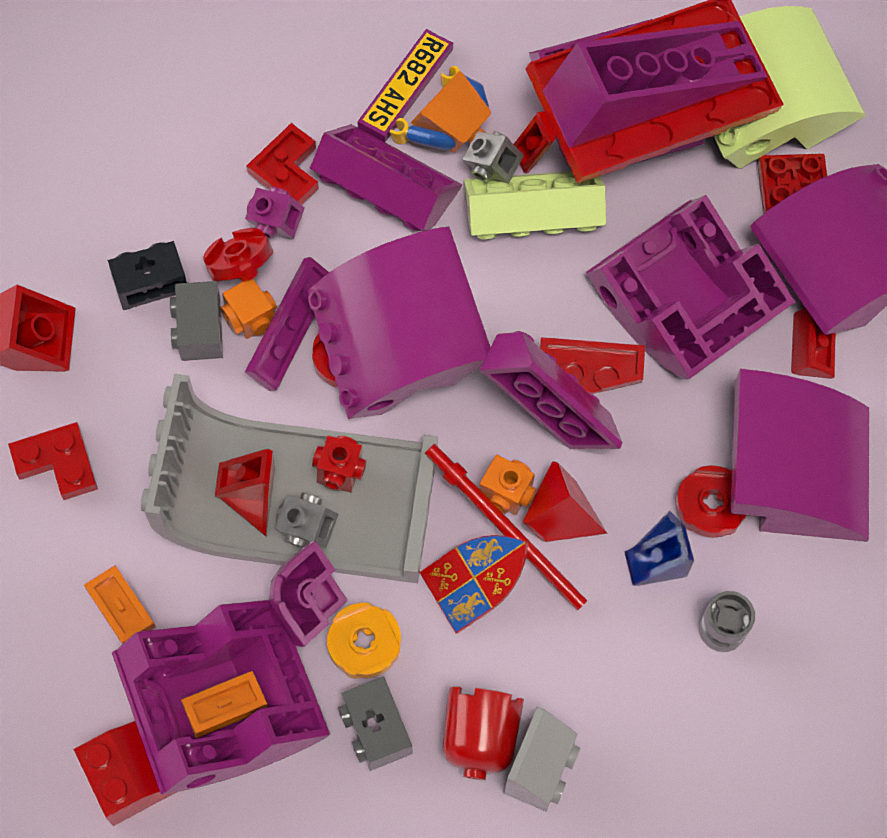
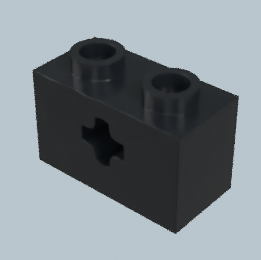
M174 241L155 243L147 249L133 253L124 252L117 255L116 258L107 260L123 311L176 295L175 284L187 283Z

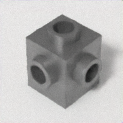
M478 131L462 160L472 168V175L481 181L489 182L491 179L509 183L524 154L504 134L496 131L493 134Z
M302 492L301 497L297 498L287 494L285 501L277 510V523L274 529L285 533L284 541L304 547L307 542L316 541L319 546L326 548L338 513L321 506L323 500L313 495Z

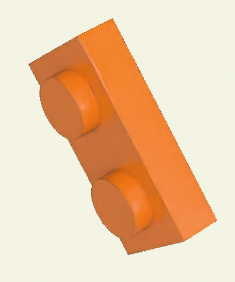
M116 565L84 584L85 589L122 645L136 632L150 631L156 627Z
M253 671L181 699V705L195 738L247 718L258 709L267 708V702Z

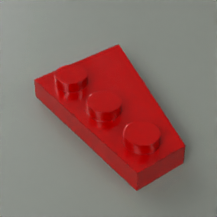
M541 337L540 349L556 359V364L566 373L576 377L578 384L588 393L596 394L642 383L645 345Z

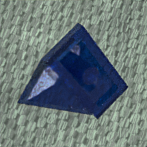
M670 510L633 548L624 551L633 586L687 577L694 563L686 527Z

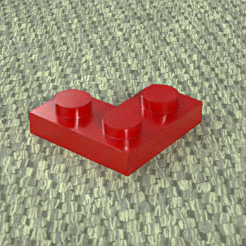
M290 123L246 165L247 172L269 190L270 187H277L287 191L290 194L289 196H292L302 205L319 189L318 181L298 167L316 149V141L293 123Z
M77 422L8 443L19 480L54 470L63 500L98 490Z

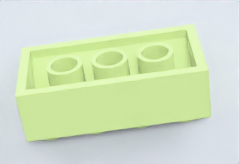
M566 171L513 175L509 183L491 179L489 182L481 181L478 178L464 179L468 226L471 236L477 235L479 239H492L500 233H510L512 236L521 237L530 235V231L544 230V233L558 234L562 233L565 228L593 231L597 229V226L606 225L605 185L600 177L577 183L573 172Z

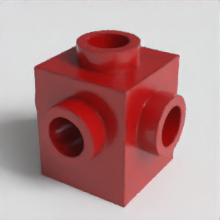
M327 435L324 447L317 446L312 466L317 468V483L332 490H343L351 493L355 480H361L363 477L367 459L362 458V445L357 444L354 439L347 436H337L336 438Z

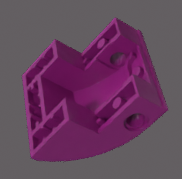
M880 164L864 165L833 173L787 197L751 224V230L824 335L866 326L887 306V169Z
M707 195L695 200H688L585 272L609 310L638 345H645V351L666 369L685 379L692 378L795 303V300L761 246L756 244L740 249Z
M449 226L411 234L368 250L338 266L307 290L309 305L314 310L319 326V337L324 342L329 358V368L335 376L340 392V403L345 408L348 419L383 415L420 389L453 386L480 368L491 348Z
M269 600L219 605L195 626L136 632L123 645L112 652L161 795L207 786L247 774L298 753L330 735L297 648L275 616ZM253 671L267 702V708L258 709L247 718L195 738L181 705V699Z

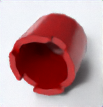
M450 687L443 753L446 760L452 766L464 770L463 777L485 781L487 773H500L506 770L512 762L524 699L516 698L511 700L512 694L475 688L474 695L461 694V687Z

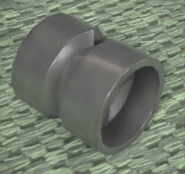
M735 591L718 593L711 599L699 621V634L702 641L709 648L718 652H729L739 647L755 622V610L752 603L746 596Z

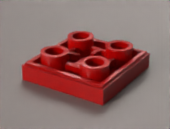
M825 154L763 155L758 158L757 166L763 214L800 189L826 177Z

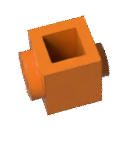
M252 279L241 282L222 293L225 305L220 307V311L233 333H236V335L242 333L247 340L254 335L260 336L266 332L274 316V309L277 308L268 290L262 292L255 280Z

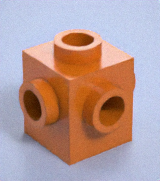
M496 454L479 483V489L502 513L510 512L517 515L522 505L528 508L537 491V488L533 487L535 473L531 472V469L521 461H509Z

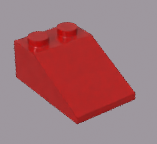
M135 721L111 729L73 749L106 819L113 826L177 793L161 795Z

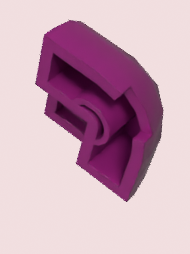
M316 541L307 543L279 568L270 584L269 601L274 614L294 644L299 647H305L330 624L328 618L348 601L331 576L336 570Z

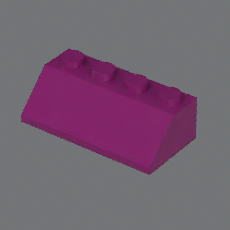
M352 124L324 132L310 166V169L319 173V177L323 181L341 185L347 189V193L350 196L370 201L375 204V208L379 212L399 217L404 220L403 224L416 231H424L436 225L463 185Z
M521 331L496 335L480 368L482 373L569 449L621 448L623 442L611 413L600 404V400L595 395L588 393L578 384L576 377L566 373L556 364V359L553 356L543 352L534 343L530 335Z

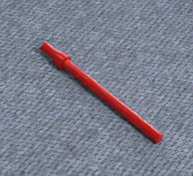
M433 444L425 452L428 458L444 473L442 477L452 487L456 485L504 536L528 542L527 560L577 611L588 601L466 476L468 472L459 462L454 463L436 444Z

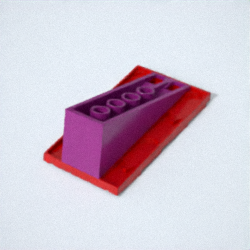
M707 0L592 41L578 42L575 47L532 61L525 68L540 103L546 111L545 114L551 127L559 139L558 142L569 166L572 168L577 183L624 169L630 164L667 153L671 149L765 118L769 114L779 111L784 105L732 0Z

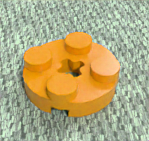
M355 603L342 609L333 619L327 634L328 652L335 666L345 672L348 677L366 679L379 676L390 669L399 658L401 646L400 627L394 616L383 608L382 610L379 607L372 606L370 603ZM364 632L366 636L373 635L375 640L370 642L371 647L364 649L362 646L356 647L354 643L358 641L357 634Z

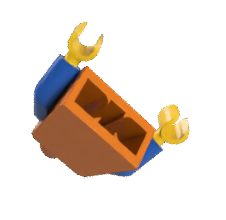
M451 66L449 68L450 76H446L444 73L440 74L442 89L411 121L412 126L409 127L407 121L403 118L397 119L396 125L401 131L390 130L392 140L396 144H404L410 141L445 151L449 150L454 153L466 141L471 144L478 131L486 133L480 126L491 115L483 85L464 75L457 66Z

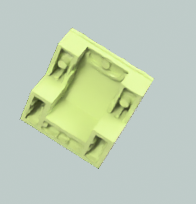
M782 6L767 8L740 16L784 105L779 111L771 113L765 118L736 126L724 133L714 135L725 159H728L741 169L794 137L806 149H809L866 116L812 8Z

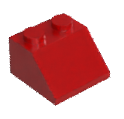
M18 284L0 293V365L15 371L65 372L69 370L76 307Z

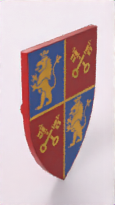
M500 535L474 538L455 547L420 571L421 576L456 634L492 611L510 594L519 580L525 564L528 548L527 541Z

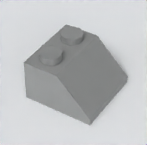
M537 706L507 778L504 794L547 812L550 802L558 805L566 782L560 780L565 767L573 768L580 751V747L574 745L578 734L545 709Z

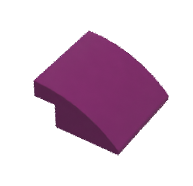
M740 368L735 380L731 513L760 516V532L867 542L869 540V407L849 395L818 383L782 374Z

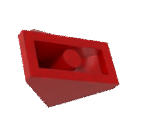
M264 449L220 462L215 488V497L224 501L266 537L275 472L273 451L270 449Z
M552 461L523 523L544 542L608 534L577 481L558 462Z

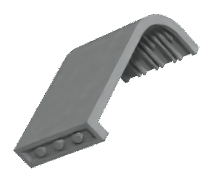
M174 374L172 387L167 386L164 392L163 406L167 408L165 419L159 420L157 424L156 441L159 442L157 454L151 455L148 474L152 476L150 488L143 490L141 498V511H145L149 524L156 533L177 545L197 552L224 558L283 565L302 547L284 541L286 534L274 529L277 523L276 513L279 506L285 501L287 494L300 498L303 492L322 499L321 506L338 513L327 547L320 546L336 570L335 573L418 584L436 466L425 452L433 444L438 446V436L424 435L422 443L238 418L215 410L203 403L195 395L189 376ZM327 435L336 438L337 436H347L354 439L357 444L362 445V458L367 459L362 479L355 480L351 493L343 490H332L317 483V468L312 466L317 446L324 447ZM264 449L273 451L275 472L267 537L224 501L215 497L220 462Z

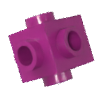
M256 187L253 198L248 202L245 219L256 228L262 230L267 238H274L276 234L294 239L305 207L292 196H289L290 194L283 189L270 187V190Z

